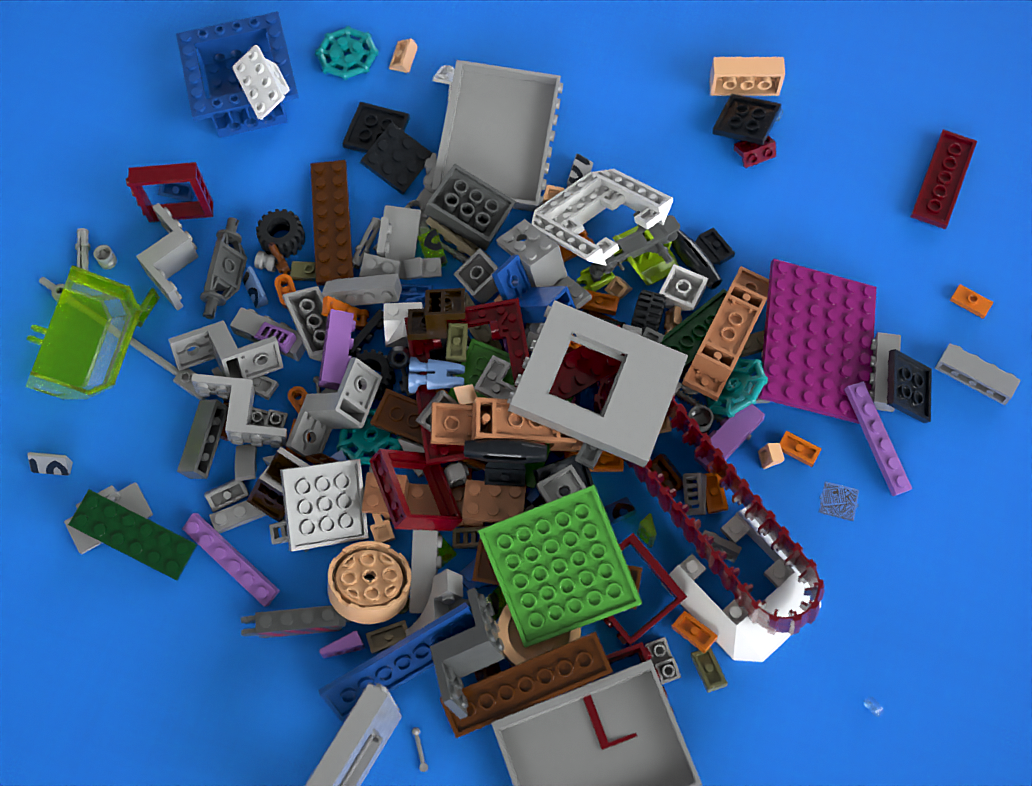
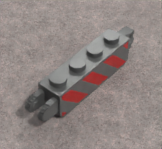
M332 605L257 612L256 615L241 618V623H256V628L241 630V636L258 635L260 638L335 632L342 630V627H346V623L353 621L340 615Z

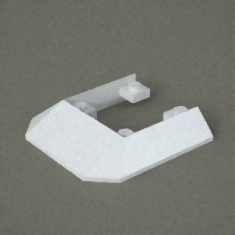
M616 169L589 172L535 209L531 224L554 242L586 261L606 265L605 259L619 250L618 244L606 237L597 244L579 236L584 231L583 224L604 209L608 208L613 211L623 204L636 212L640 211L634 217L636 224L646 229L654 226L657 222L664 225L673 203V198Z
M746 508L736 512V515L722 526L720 531L730 541L735 543L748 534L775 562L763 574L777 588L764 600L767 603L764 610L774 614L775 609H778L777 616L789 617L788 612L790 609L796 611L797 614L804 612L799 606L801 601L808 603L810 600V596L803 595L804 588L810 587L808 582L805 584L798 582L799 571L794 566L790 568L789 565H784L787 557L781 550L777 552L776 549H771V543L774 541L768 534L766 536L763 533L758 534L760 524L755 519L751 521L750 517L745 518ZM691 554L669 574L687 596L680 605L691 616L718 635L715 642L732 660L763 662L791 635L789 633L768 634L767 629L761 627L758 623L753 624L748 618L747 610L744 607H740L735 599L725 609L721 610L694 582L706 568ZM661 583V585L670 593V591L664 586V584Z

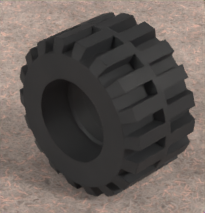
M275 209V212L269 211L268 215L264 214L262 220L258 221L256 234L263 251L267 254H271L268 244L271 242H275L280 254L282 253L283 257L286 256V258H290L291 254L296 255L297 250L300 251L302 249L301 245L305 243V233L299 217L294 215V212H287V209H282V211ZM281 230H287V231H289V232H288L285 236H283V237H280V238H275V237H273V235H274L275 233H277L278 231H281Z
M647 290L640 292L631 326L642 328V335L646 327L658 332L666 302L665 295Z
M371 349V352L363 350L364 353H356L355 358L371 369L381 372L382 379L374 399L378 398V401H380L386 389H394L393 385L396 382L394 368L390 366L388 356H384L383 352L379 351L376 353L374 349ZM361 380L358 382L360 389L362 388Z

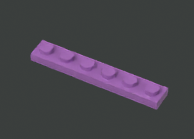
M864 381L847 386L844 390L892 497L910 491L912 489L911 484Z
M193 513L182 529L264 607L269 606L280 590L198 513Z

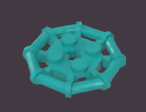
M350 26L332 33L327 32L319 48L315 50V55L319 59L322 71L325 74L329 73L341 77L343 80H348V78L362 73H368L375 57L379 55V51L372 41V35L369 32L365 33L350 28ZM351 35L361 39L359 41L352 39ZM330 43L332 45L330 50H326L328 44ZM367 44L369 50H364L363 46ZM345 52H350V53H351V54H347L346 56H344V53H345ZM325 58H330L332 61L327 63Z
M739 357L718 400L715 401L703 395L713 415L721 414L727 415L729 418L734 417L737 412L756 403V399L763 386L768 383V377L765 376L761 360H748ZM756 371L757 375L752 376L751 374ZM755 385L754 388L752 389L750 395H749L748 393L750 392L752 386ZM722 403H725V404H726V407H720V406L722 405Z
M377 409L369 410L368 418H366L362 429H340L339 443L336 446L337 451L342 450L349 460L360 459L361 465H370L369 460L372 458L363 457L364 454L373 456L379 449H384L388 445L392 446L389 450H403L398 441L402 437L396 435V439L392 438V433L371 425L370 417L374 416ZM348 433H352L351 439L347 440ZM368 434H372V435L375 434V436L372 437V438H369V437H368ZM354 446L357 449L356 454H354L349 448Z

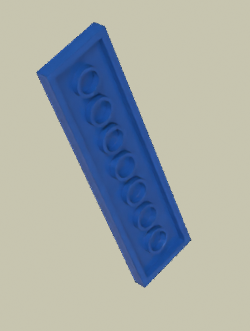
M466 602L319 689L320 696L340 721L348 718L369 683L373 686L378 683L388 689V692H391L433 667L434 662L430 646L475 627L476 624L471 609Z

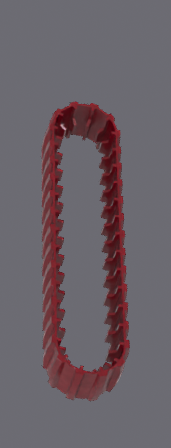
M619 367L616 368L615 372L607 377L603 376L599 381L598 394L594 395V412L600 414L606 403ZM673 395L666 413V417L670 416L672 419L670 427L672 429L676 427L677 432L681 430L684 433L682 435L683 443L688 442L689 446L694 445L696 447L694 450L696 458L700 457L703 459L705 457L708 460L707 472H712L713 475L718 474L721 478L719 480L720 488L725 486L726 491L730 488L734 493L732 502H737L738 505L743 504L747 509L745 511V518L750 517L751 521L755 519L760 524L758 534L763 533L764 536L767 534L774 541L771 543V549H776L777 552L781 550L787 557L784 565H789L790 568L794 566L799 571L798 582H803V584L808 582L810 587L804 588L803 595L810 596V600L808 603L801 601L799 606L804 612L797 614L796 611L790 609L788 612L789 617L777 616L778 609H775L774 614L765 611L766 601L761 602L759 599L756 602L749 594L753 591V585H747V583L742 585L736 578L740 574V569L738 567L734 569L733 566L728 568L724 563L727 553L725 551L721 553L720 550L715 551L712 548L711 544L714 542V537L712 535L708 537L706 533L704 535L700 533L698 529L701 527V521L699 519L695 521L694 517L691 519L687 517L688 505L682 506L681 501L679 503L675 502L673 498L676 496V490L674 488L670 490L669 486L663 487L661 483L664 481V475L662 473L658 475L656 470L651 472L649 468L652 466V460L649 459L645 467L624 459L625 463L629 468H634L635 475L641 483H646L648 492L652 497H657L662 510L669 512L674 525L677 528L681 527L685 539L696 546V552L701 559L705 558L708 561L709 568L713 574L720 576L724 588L727 591L731 590L735 595L736 603L747 610L748 618L753 624L758 623L761 627L767 629V633L771 635L776 633H789L790 635L799 633L800 628L807 623L811 624L818 616L820 601L825 592L824 581L819 578L817 573V564L813 559L808 560L803 554L802 546L798 542H793L789 537L790 534L785 526L781 527L777 523L776 515L771 510L767 511L763 506L760 496L758 494L754 495L751 492L749 483L745 479H740L733 464H728L725 461L723 452L719 448H714L711 438L707 433L703 434L699 430L696 420L688 417L686 408L682 404H677Z

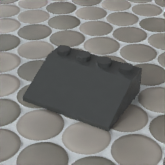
M454 163L427 202L424 214L486 251L516 201Z

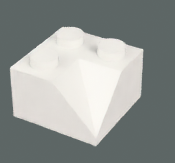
M674 264L659 294H663L666 297L665 308L671 309L674 306L682 308L681 311L694 310L706 289L708 278Z
M422 302L384 303L386 347H409L404 318L408 317V309H422Z

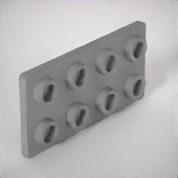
M386 205L384 216L381 217L377 256L401 261L398 274L399 279L412 280L405 279L404 260L415 258L421 210Z
M136 482L120 491H117L111 485L97 493L146 519L153 515ZM72 517L64 521L80 554H84L102 544V542L69 526L68 524Z

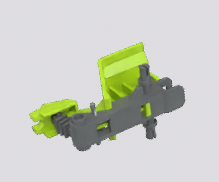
M640 211L635 212L633 216L638 215ZM669 215L666 217L664 225L657 222L649 229L638 225L619 235H614L612 238L620 249L605 259L606 265L592 263L590 267L582 270L576 283L579 285L585 284L584 289L596 292L614 279L615 275L612 271L617 265L622 271L625 270L621 264L625 261H629L647 286L668 277L673 265L679 266L670 247L672 241L678 237L677 231L680 229V224L674 216Z

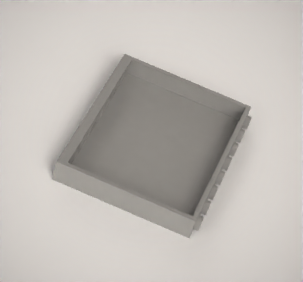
M456 60L431 188L432 195L455 163L515 200L516 203L512 209L534 212L535 209L541 206L544 196H541V192L545 190L547 182L544 179V174H548L550 164L547 163V157L551 158L552 147H549L550 141L554 142L555 131L552 128L553 125H557L558 115L555 114L556 109L559 110L561 99H558V93L562 94L563 83H560L561 76Z
M651 659L492 722L514 786H702ZM591 695L608 743L636 733L638 737L602 750L583 697Z

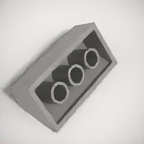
M315 286L283 294L284 302L309 358L321 362L327 317L322 315L323 295L319 287Z

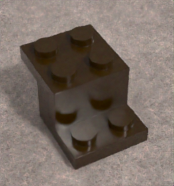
M465 288L426 290L425 308L408 309V340L447 338L448 320L465 319Z
M280 447L269 466L258 478L247 502L276 521L281 522L285 517L280 470L309 465Z

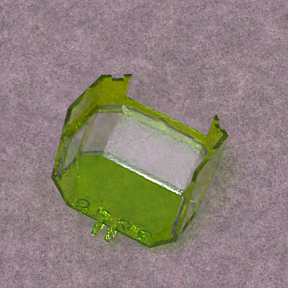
M72 265L48 329L37 325L31 326L34 332L45 334L44 340L35 336H27L26 340L41 345L25 387L63 400L89 399L112 389L116 385L115 382L136 324L143 312L134 297L131 287Z

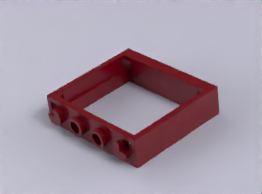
M196 162L129 168L126 184L131 188L132 196L136 197L137 205L142 208L143 216H146L149 222L160 221L152 208L154 205L151 204L142 186L180 182L191 183L198 201L160 204L162 208L166 207L170 211L173 220L213 217V200Z
M379 449L369 460L394 529L452 531L463 521L441 465L427 466L425 453ZM393 467L423 470L441 516L411 514Z
M634 533L619 544L621 551L631 545L675 599L631 637L613 615L603 618V621L610 629L614 627L617 630L618 634L616 636L623 645L627 643L629 646L687 598L686 594Z
M643 642L606 655L610 664L638 654L641 663L652 658L648 647H644ZM654 666V668H655V670H656V673H657V675H658V678H660L659 673H658V670H657L656 666ZM591 695L583 697L602 750L638 737L636 733L608 743Z

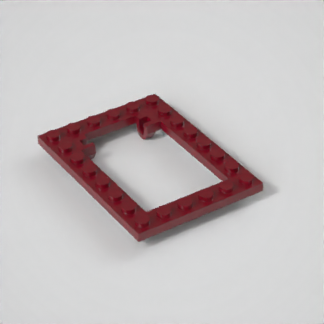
M519 298L465 307V319L448 320V323H468V328L490 324L493 341L506 338L514 384L518 375H523L525 369L522 368L526 356L529 357ZM408 317L404 318V319H405L406 332H407V325H408ZM441 339L408 340L410 356L416 357L423 363H427L428 359H431V351L443 349ZM419 372L418 374L427 375V372ZM426 384L420 385L416 391L419 415L436 395V389L427 390ZM421 425L427 466L470 459L464 457V445L430 444L431 432Z

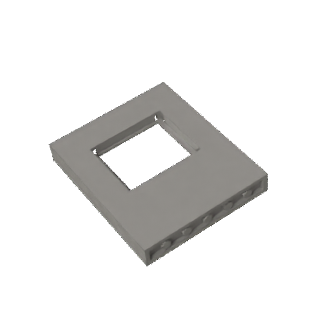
M554 300L552 307L548 305L544 317L547 318L545 323L541 322L537 330V334H539L538 340L533 339L529 351H532L530 358L526 356L522 368L525 371L523 375L519 374L514 384L518 386L516 392L511 391L507 403L510 404L508 411L645 467L650 459L688 355ZM570 341L621 361L601 415L549 394Z
M370 683L367 685L306 786H361L402 718L399 712L400 709L395 704V701L392 700L393 698L390 696L391 694L388 692V689L378 683L375 686Z

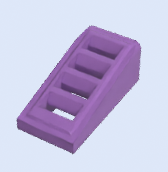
M264 322L254 338L261 341L267 339L272 332H274L272 336L275 337L279 334L280 336L277 339L279 350L287 354L297 340L295 334ZM265 329H268V332L265 334V336H261Z
M354 631L321 648L319 652L323 658L363 650L365 646L358 632Z

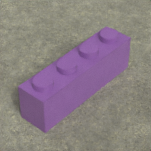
M331 309L328 314L318 387L339 389L351 356L348 354L349 349H352L354 338H351V332H354L356 321L353 320L354 313Z
M751 404L737 412L734 417L729 418L727 416L720 424L722 427L718 431L714 430L711 432L709 437L711 438L712 445L715 449L719 448L723 452L725 461L764 420L765 414ZM694 456V460L707 471L708 460L705 457L701 459Z

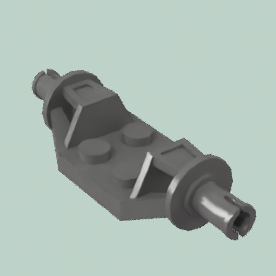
M233 217L227 219L226 229L217 231L216 237L218 239L214 247L207 281L205 282L204 292L200 295L201 300L206 303L203 317L207 319H214L217 306L225 305L226 301L240 289L247 256L241 245L242 237L236 233L239 220ZM223 291L222 295L218 294L217 292Z

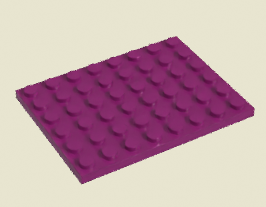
M773 259L770 264L762 352V367L765 376L768 377V383L763 386L758 398L860 424L844 389L847 386L864 381L868 392L871 390L869 379L870 373H872V367H870L871 356H873L871 339H874L876 287Z

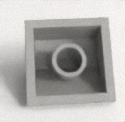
M480 248L454 273L462 285L481 304H485L498 291L492 274L499 267Z

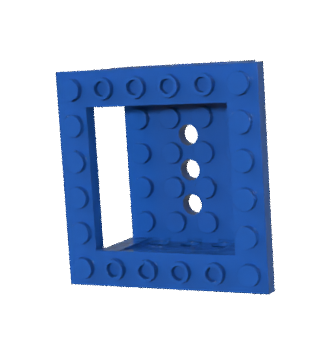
M278 11L176 34L194 121L212 117L220 138L288 123L283 101L299 97ZM254 45L259 46L266 59L277 64L290 89L289 92L284 94L285 98L262 120L257 118L244 90L240 88L241 84L232 68ZM196 48H198L204 63L211 96L209 99H206Z

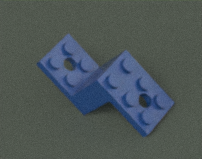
M512 255L492 274L502 300L519 298L523 323H545L547 319L544 317L548 305L552 307L554 300L576 309L567 286L532 287L519 255Z

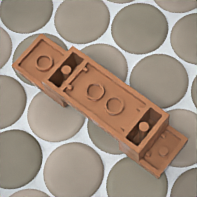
M740 266L682 382L683 385L715 401L718 400L768 297L769 279Z
M476 397L473 405L433 402L431 405L430 444L464 445L465 440L521 439L531 442L549 443V450L579 452L584 443L508 411L510 406L507 403L508 399Z
M367 472L362 512L383 514L385 520L389 519V522H392L374 473ZM396 474L411 514L441 516L428 484L409 483L407 475ZM466 480L465 487L450 488L463 518V521L457 527L484 526L485 522L498 523L524 512L526 484L525 487L485 485V481Z

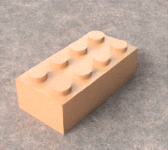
M713 57L709 78L710 96H731V94L741 96H779L785 77L784 57Z

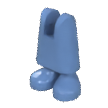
M410 357L409 393H415L420 385L425 384L427 385V390L464 386V378L451 377V374L465 373L464 365L428 359L427 363H423L416 357ZM427 372V375H419L418 373Z

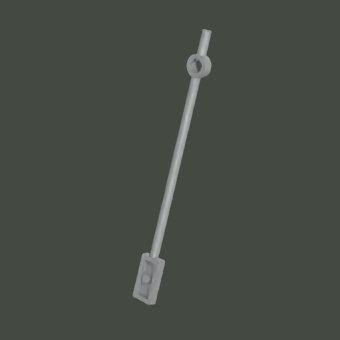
M45 277L40 278L39 283L52 291V297L56 302L70 303L175 375L173 379L175 384L197 399L206 400L208 396H201L195 392L192 383V375L196 374L189 368L178 371L177 367L74 298L71 289L66 284L55 285Z

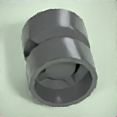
M702 405L691 408L688 417L690 419L694 418L699 425V430L703 434L707 433L708 435L714 418L712 411Z

